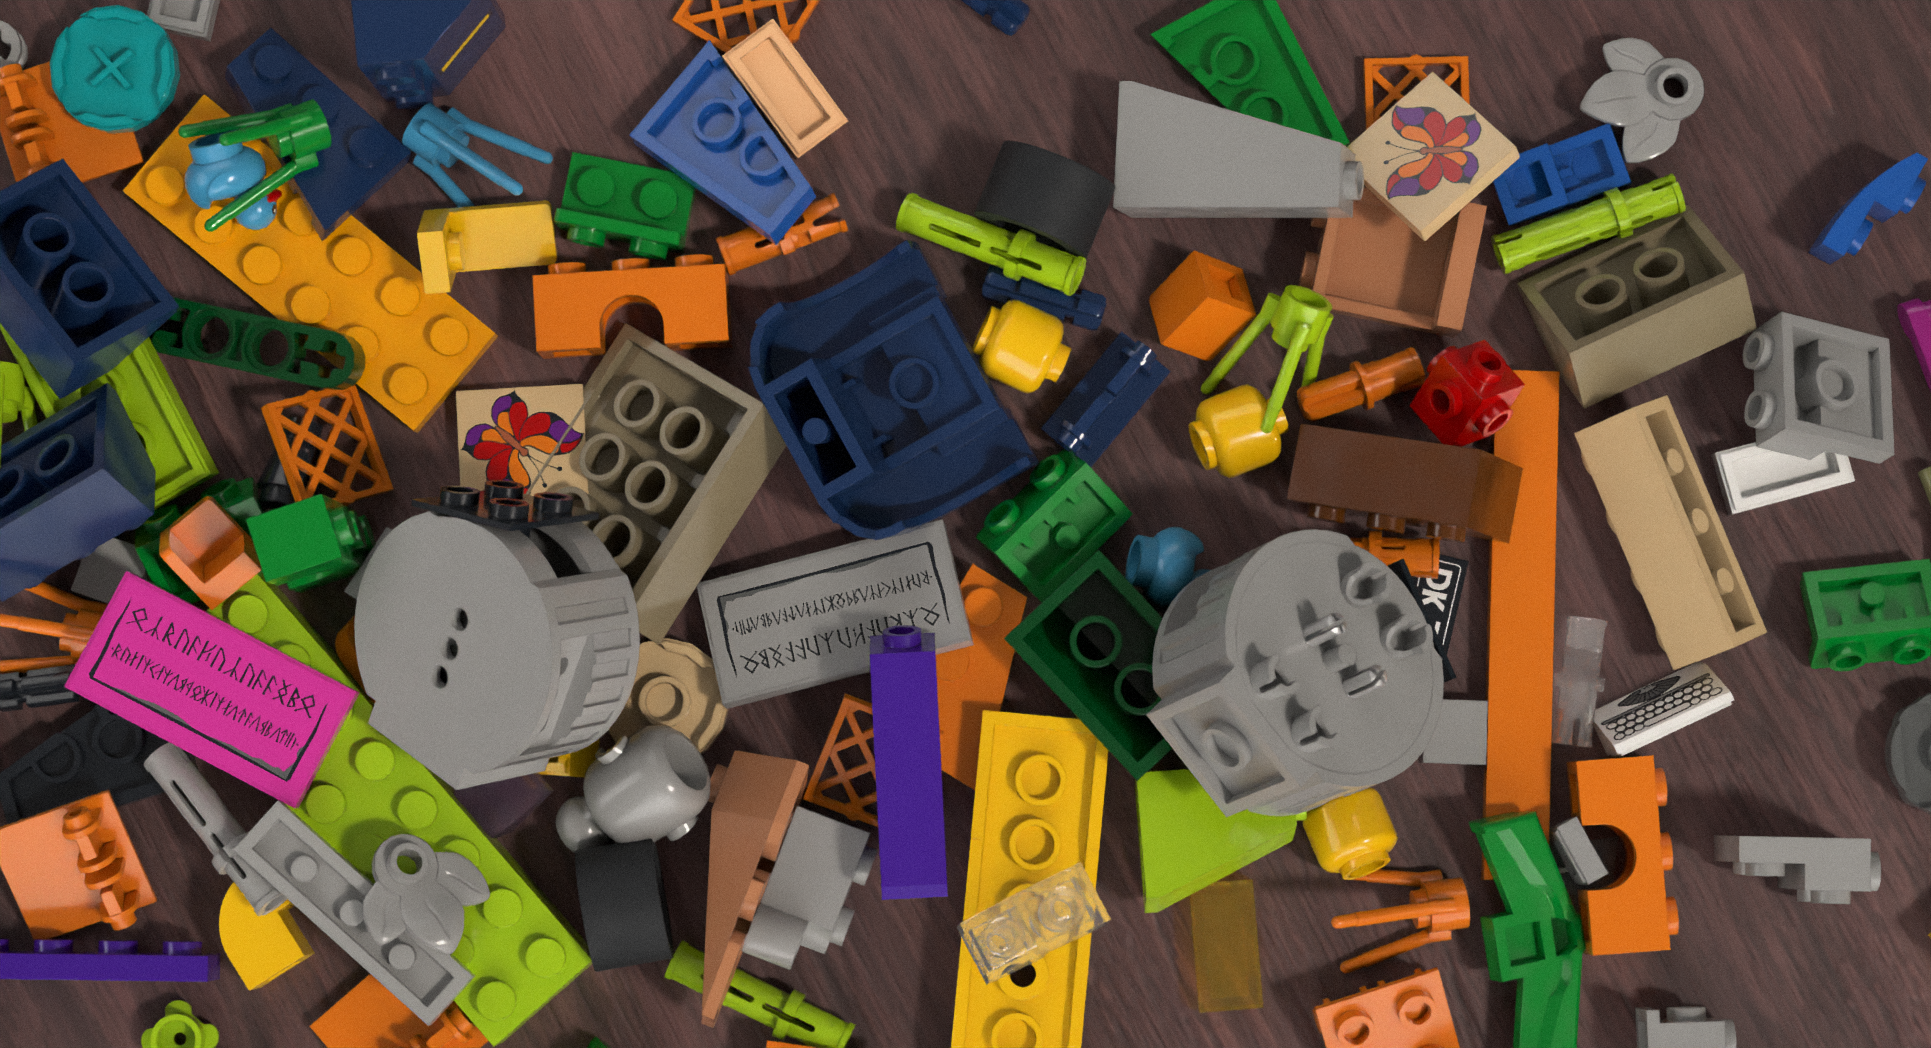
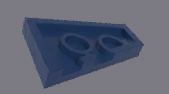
M269 28L227 65L225 79L246 114L271 110L288 103L294 106L314 99L320 106L329 126L332 141L331 147L316 152L319 166L298 173L288 180L287 183L294 194L298 193L312 216L311 223L322 241L408 163L411 151L272 28ZM268 137L261 138L262 140H267L270 145ZM288 155L278 158L283 167L291 161V158Z

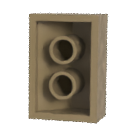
M1686 205V211L1647 223L1634 229L1632 236L1623 239L1614 238L1517 283L1522 299L1556 370L1560 371V377L1584 409L1757 329L1745 273L1689 205Z

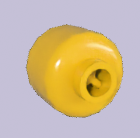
M1013 299L1005 303L1001 309L991 306L980 327L972 350L974 354L980 356L979 363L987 377L1023 393H1032L1041 386L1045 378L1055 383L1057 382L1068 360L1071 347L1061 343L1064 330L1063 324L1058 317L1025 302Z
M1248 384L1241 385L1202 401L1196 410V421L1188 425L1190 438L1201 464L1206 470L1215 468L1221 475L1233 478L1275 461L1281 452L1280 435L1288 432V422L1283 408H1281L1273 430L1270 433H1264L1261 430V423L1267 410L1269 399H1265L1257 388Z
M1372 787L1346 797H1338L1322 806L1307 811V819L1303 820V827L1320 866L1329 873H1341L1344 880H1353L1366 876L1387 865L1391 860L1388 853L1394 848L1398 839L1397 832L1380 794Z

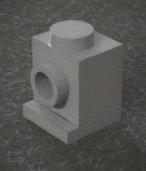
M1635 1007L1637 1048H1736V1031L1733 1020L1706 1018V1007H1667V1019H1660L1658 1009Z

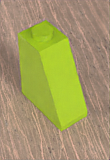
M1189 769L1146 772L1138 781L1135 780L1144 913H1157L1292 842L1297 826L1296 821L1306 820L1307 812L1289 816H1267L1249 812L1246 809L1226 817Z

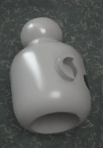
M667 725L647 726L629 737L622 736L607 751L603 748L597 750L595 754L596 759L585 773L584 796L568 799L558 810L555 823L561 840L574 853L580 849L607 845L610 838L618 843H631L653 839V842H656L664 836H667L671 841L677 840L696 824L699 819L697 815L706 806L710 798L711 780L708 767L699 750L682 732Z

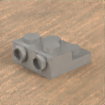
M1780 312L1753 331L1743 349V363L1745 367L1754 370V391L1746 402L1744 418L1748 426L1756 428V447L1809 460L1824 451L1878 464L1895 455L1890 343L1888 338L1785 312Z
M1714 835V861L1733 862L1734 875L1778 876V888L1797 889V902L1851 904V891H1878L1880 886V857L1878 852H1871V839Z

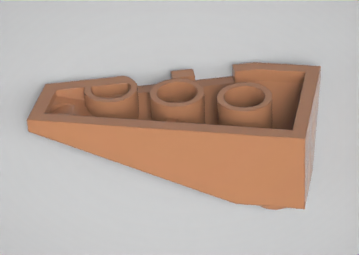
M735 750L729 767L717 764L710 779V798L708 801L714 803L711 811L701 1024L712 1028L715 1026L742 956V948L752 920L762 900L796 807L800 806L806 790L809 765L798 760Z

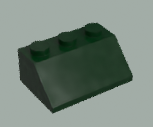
M1098 550L1004 639L1138 781L1172 749L1147 716L1162 700L1153 687L1152 663L1155 639L1163 618Z

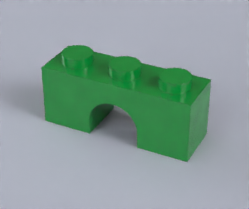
M323 494L246 519L265 581L277 586L287 583L289 590L298 593L354 576L376 544L365 515L358 517L356 511Z

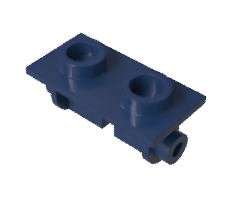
M1121 331L1042 426L1041 430L1064 449L1072 452L1092 467L1171 371L1155 359L1157 355L1148 346L1139 340L1135 343Z

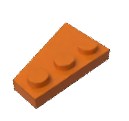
M972 564L962 580L960 588L974 645L936 655L939 724L940 730L944 731L940 742L942 771L975 790L983 710L999 712L1001 710L1015 651L1004 638L1021 623L1027 597Z

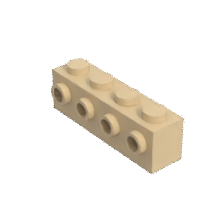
M1666 395L1635 406L1574 433L1581 449L1583 465L1595 482L1606 509L1607 522L1619 539L1631 568L1633 584L1642 594L1655 625L1657 641L1666 652L1673 670L1727 651L1767 633L1668 396Z

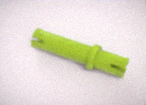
M1670 173L1647 184L1621 192L1618 188H1613L1603 193L1604 198L1584 206L1555 214L1515 230L1512 229L1491 236L1493 250L1499 266L1501 265L1503 274L1511 273L1526 265L1555 257L1601 239L1615 235L1619 239L1632 236L1633 229L1661 218L1664 219L1685 212L1684 197L1679 183L1676 182V177Z
M912 192L904 199L897 216V231L910 233L949 248L952 251L1003 269L1005 277L1015 281L1025 277L1071 296L1075 294L1084 275L1086 258L1077 257L1037 242L1036 235L1032 232L1021 229L1016 234L974 218L971 215L963 214L921 198L918 194Z
M681 941L664 977L703 994L705 953L689 946V943ZM739 968L736 969L730 986L753 998L729 987L723 1002V1006L729 1007L774 1029L772 1036L782 1041L785 1040L786 1036H789L812 1047L845 1048L855 1028V1024L845 1022L805 1002V994L795 989L789 994L745 973ZM767 1004H769V1005H771V1006H773V1007H775V1008L781 1010L782 1012H780V1011H778V1010H775V1009H773V1008L767 1006ZM796 1018L814 1026V1028L796 1020Z

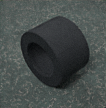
M1007 140L1001 146L974 214L982 221L1016 234L1021 229L1032 232L1036 235L1037 242L1087 259L1116 187L1104 176L1069 158L1037 146Z
M653 839L631 843H614L576 850L575 868L579 900L594 970L599 972L674 958L667 898L659 856Z

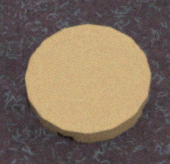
M664 638L660 645L654 641L640 644L637 672L630 696L619 717L609 729L615 743L622 736L629 737L647 726L667 725L682 732L693 742L701 754L709 750L724 730L729 710L722 704L713 659L693 644L670 638Z

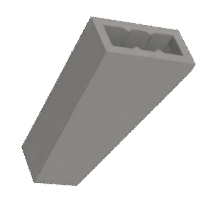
M1119 81L1114 179L1116 188L1114 190L1113 208L1130 218H1353V200H1361L1363 195L1364 171L1361 161H1355L1356 154L1340 142L1137 82Z

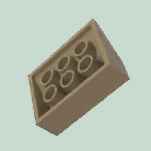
M625 323L583 388V405L526 494L529 495L584 409L586 444L580 453L579 465L582 473L588 478L589 494L577 487H565L556 493L572 496L573 500H583L584 509L599 513V519L582 521V523L601 540L615 563L618 564L620 570L627 574L636 602L639 633L660 645L787 445L762 402Z

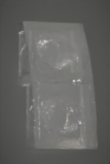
M1079 862L960 923L957 929L986 985L1041 960L1048 952L1103 927L1111 918L1083 865Z

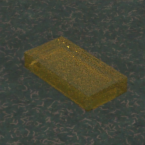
M1253 879L1216 881L1189 896L1198 1012L1264 1008Z

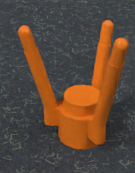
M41 582L36 587L24 590L73 609L78 614L66 613L63 623L0 613L1 627L60 637L59 649L71 652L69 656L0 660V674L27 673L28 670L76 664L108 603L86 600Z
M1379 869L1353 880L1420 887L1418 890L1410 891V904L1338 915L1331 920V925L1336 929L1412 919L1416 929L1426 928L1420 932L1343 961L1340 964V970L1346 974L1428 943L1451 940V930L1464 929L1470 926V907L1467 890L1461 877L1443 879L1440 869L1425 872Z

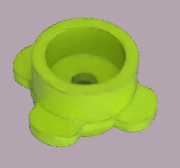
M176 1000L166 1006L165 1017L160 1019L153 1028L144 1031L141 1044L142 1048H215L219 1042V1031L215 1025L204 1024L193 1015L192 1007L187 1001ZM177 1033H183L186 1036V1042L183 1045H178L175 1042V1035Z

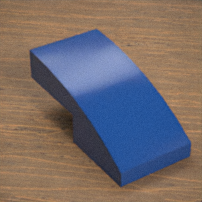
M1611 124L1599 126L1552 145L1546 143L1519 153L1520 158L1493 181L1509 226L1603 195L1607 190L1613 188L1620 189L1632 184Z

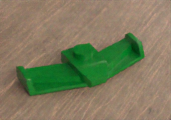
M1535 811L1510 812L1469 821L1471 831L1476 834L1506 909L1504 912L1482 916L1480 920L1490 980L1506 982L1517 979L1513 1048H1577L1582 953L1586 949L1581 915L1574 909Z

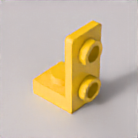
M546 200L424 210L417 231L425 294L451 292L456 272L554 264L557 260L552 205Z

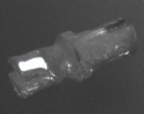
M1578 616L1567 617L1566 623L1568 625L1562 671L1555 672L1553 685L1560 688L1554 734L1551 743L1592 748L1593 742L1591 740L1597 692H1604L1605 678H1600L1599 676L1605 627H1607L1608 621Z

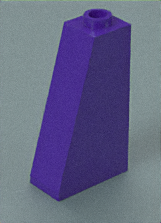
M911 625L892 626L884 629L882 635L870 636V673L882 900L948 897L935 632L921 633V628Z

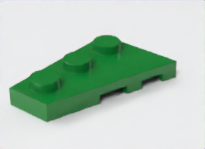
M1213 0L1150 34L1226 109L1337 141L1346 147L1350 145L1340 122L1276 0Z

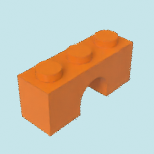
M712 255L679 256L675 258V267L650 268L649 259H619L611 262V271L586 272L585 263L564 262L548 265V274L532 275L536 352L543 359L605 355V332L609 319L619 308L633 303L649 305L662 315L664 342L666 347L673 351L733 348L728 271L725 264H713Z
M1654 755L1566 762L1571 818L1577 817L1582 826L1602 825L1611 829L1621 839L1625 849V864L1621 874L1615 881L1600 888L1577 889L1579 914L1582 919L1586 944L1583 954L1596 956L1671 950L1669 935L1678 934L1679 917L1674 896L1666 897L1664 871H1670L1673 868V849L1669 833L1660 832L1658 807L1666 806L1667 782L1664 769L1655 768Z

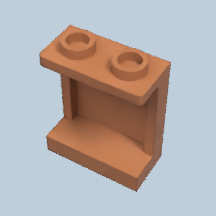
M1364 187L1361 200H1353V218L1311 219V227L1320 228L1321 234L1317 253L1305 252L1298 286L1311 289L1324 296L1332 304L1331 313L1455 338L1462 331L1487 206L1469 202L1431 237L1424 241L1368 188Z

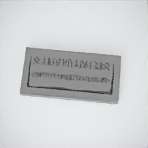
M943 519L927 523L903 535L876 541L874 539H865L700 582L697 585L721 700L726 709L870 672V636L882 635V631L888 627L911 625L921 628V633L935 632L936 655L974 645Z

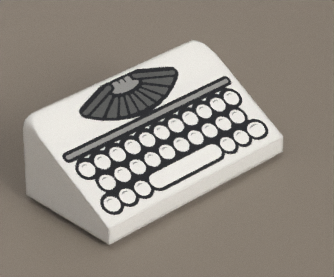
M1696 662L1593 710L1590 713V720L1606 754L1618 757L1732 705L1731 701H1734L1730 690L1706 664Z

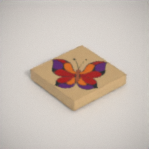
M1431 72L1347 146L1349 150L1356 154L1355 161H1361L1363 165L1364 185L1424 241L1431 237L1520 158L1517 147L1434 72Z
M583 384L456 391L460 486L482 491L485 488L486 481L505 480L523 484L524 494H526L583 405V388L585 386ZM584 409L529 495L534 496V494L542 492L556 493L565 487H577L589 494L588 478L582 473L579 465L580 453L586 444ZM573 500L574 507L585 508L583 500Z

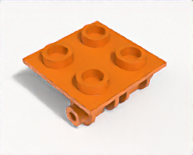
M50 61L22 70L21 64H10L0 68V133L16 182L61 159L65 160L82 183L144 163L135 132L110 134L89 128L79 122L65 109L52 88Z
M109 789L0 827V867L33 939H51L100 921L110 923L113 930H122L136 922L137 918L134 913L136 909L157 902V897Z
M1435 967L1423 972L1418 968L1413 970L1414 975L1389 983L1381 980L1377 982V987L1368 990L1366 986L1359 987L1358 993L1334 1001H1330L1329 998L1322 999L1323 1004L1315 1006L1312 1009L1317 1029L1322 1034L1325 1047L1460 1048L1438 968Z
M371 974L310 1025V1028L327 1048H481L488 1042L487 1038L455 1001L445 1009L432 1025L428 1026Z

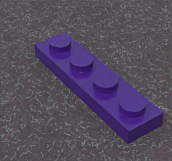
M0 938V979L209 982L220 979L221 953H202V941H163V953L138 952V940H98V952H73L74 940L34 939V951H9V939Z

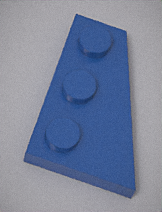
M710 40L629 135L637 147L775 245H777L816 198L808 181L772 129L769 128Z

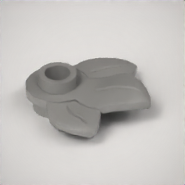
M1632 37L1621 38L1604 44L1602 47L1603 57L1611 72L1603 75L1593 83L1580 103V110L1601 122L1624 127L1621 146L1624 162L1641 163L1663 154L1675 143L1680 120L1692 115L1702 103L1704 82L1701 74L1691 63L1683 59L1664 58L1649 42ZM1669 78L1678 80L1683 86V96L1680 98L1668 96L1664 91V80Z
M398 834L386 839L374 853L372 874L375 883L363 900V920L377 945L381 946L391 942L406 929L427 947L449 955L456 950L464 929L463 906H474L487 901L490 897V891L482 873L464 856L454 852H434L423 839L410 834ZM397 857H410L416 864V873H403L397 865Z

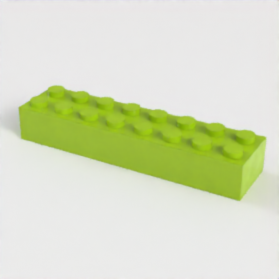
M259 572L213 610L209 608L206 612L360 692L299 808L287 806L373 884L375 883L372 874L374 853L386 839L398 834L417 836L427 842L434 852L458 853L470 860L478 868L488 884L490 897L483 903L474 906H463L464 929L458 947L452 953L476 976L454 1001L493 1047L503 1043L592 965L587 942L451 785L368 724L374 703L346 669L335 651L277 585L266 582L263 573ZM397 857V865L403 873H416V864L410 857Z

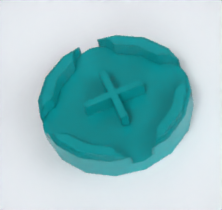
M120 5L96 7L80 15L82 18L76 20L70 28L66 27L59 35L50 60L52 88L59 101L83 125L110 134L134 132L156 121L173 101L180 79L178 52L167 31L143 12Z

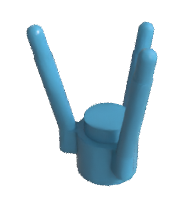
M431 103L424 105L416 113L407 126L402 138V144L417 154L413 165L429 175L457 207L474 206V204L440 167V164L449 168L459 159L510 193L520 195L523 192V186L469 149L467 145L470 138L463 132L544 164H550L553 161V156L550 152L471 120L454 107L445 113Z

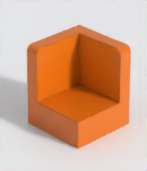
M1195 250L1149 297V304L1161 345L1205 361L1212 360L1256 316L1243 269Z
M211 496L204 497L160 533L159 555L211 610L216 608L262 570L252 538Z

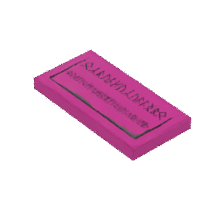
M129 571L125 572L64 685L67 689L293 808H299L360 692Z

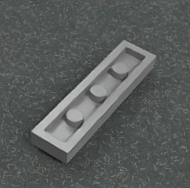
M277 801L233 849L428 1026L437 1020L476 976L452 954L446 955L427 947L406 929L391 942L381 946L377 945L367 930L362 912L363 900L374 884L282 801Z

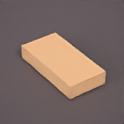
M771 19L722 55L724 62L796 159L800 158L848 122L842 111L774 19Z

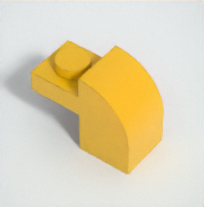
M233 882L221 905L219 932L228 958L250 991L263 987L315 954V952L288 911L295 906L287 899L267 915L257 916L254 908Z

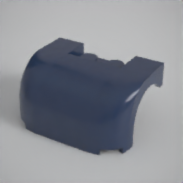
M910 240L902 242L865 269L820 293L799 301L779 302L773 305L755 321L757 326L750 342L751 366L748 369L755 389L818 504L833 523L839 524L856 536L874 539L875 541L910 533L927 523L937 521L1039 464L1011 410L1004 408L944 300L947 298V295L917 242Z

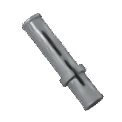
M168 742L155 750L145 760L144 768L147 772L151 773L180 811L181 815L213 854L214 857L211 862L217 872L222 875H229L254 908L257 916L267 915L283 904L287 898L233 850L249 832H245L183 749Z

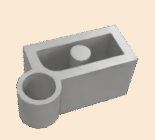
M797 806L762 900L752 920L742 952L791 970L800 945L822 954L827 952L830 942L842 946L855 910L844 906L851 885L855 882L865 886L878 851L867 846L871 833Z

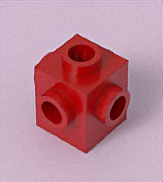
M1484 339L1459 349L1456 346H1450L1438 353L1427 367L1429 376L1411 402L1410 407L1442 444L1462 447L1492 436V434L1499 431L1512 417L1513 410L1510 407L1525 384L1506 364L1505 359Z

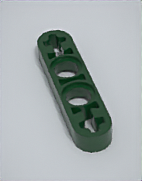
M175 297L173 299L179 307L177 312L169 319L185 323L182 328V335L159 330L149 336L158 353L330 390H345L352 387L361 378L365 369V354L362 346L353 337L346 334ZM221 318L229 329V340L221 351L209 353L201 342L202 329L209 320ZM279 330L287 339L288 352L281 363L269 366L262 360L259 353L260 343L267 333ZM336 347V353L345 357L343 369H333L331 373L327 366L304 361L306 349L333 353Z

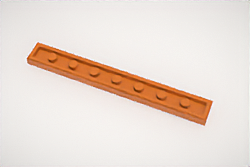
M1513 370L1525 386L1510 407L1513 410L1512 417L1499 431L1492 434L1491 454L1523 468L1510 541L1509 543L1489 540L1485 701H1488L1487 753L1483 781V818L1510 812L1535 811L1549 844L1560 371ZM1482 852L1481 880H1494Z

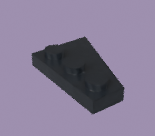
M98 704L95 705L94 709L62 732H57L0 773V800L7 824L108 789L117 808L165 794V791L151 773L147 772L143 764L155 750L168 743V741ZM183 750L198 769L195 756Z

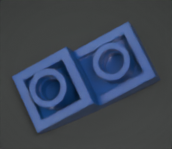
M1915 153L1866 184L1832 217L1808 253L1829 265L1842 258L1846 252L1855 256L1873 227V222L1865 219L1867 215L1884 223L1896 215L1899 210L1907 214L1913 208L1926 185V180L1920 178L1919 174L1928 158Z

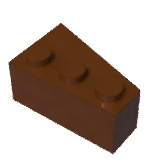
M1301 424L1287 499L1307 506V518L1329 523L1345 524L1346 514L1367 518L1366 527L1381 531L1403 534L1405 525L1426 528L1427 537L1444 541L1464 543L1465 536L1509 543L1523 468L1480 449Z

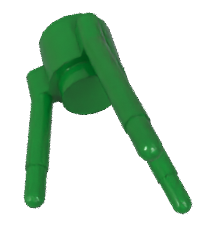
M314 99L294 106L288 103L267 111L183 125L178 130L179 135L183 138L223 133L219 137V142L223 146L268 137L270 145L278 158L288 155L291 158L289 163L206 220L204 227L209 232L215 231L229 220H232L298 173L319 166L316 152L331 147L332 143L326 118Z

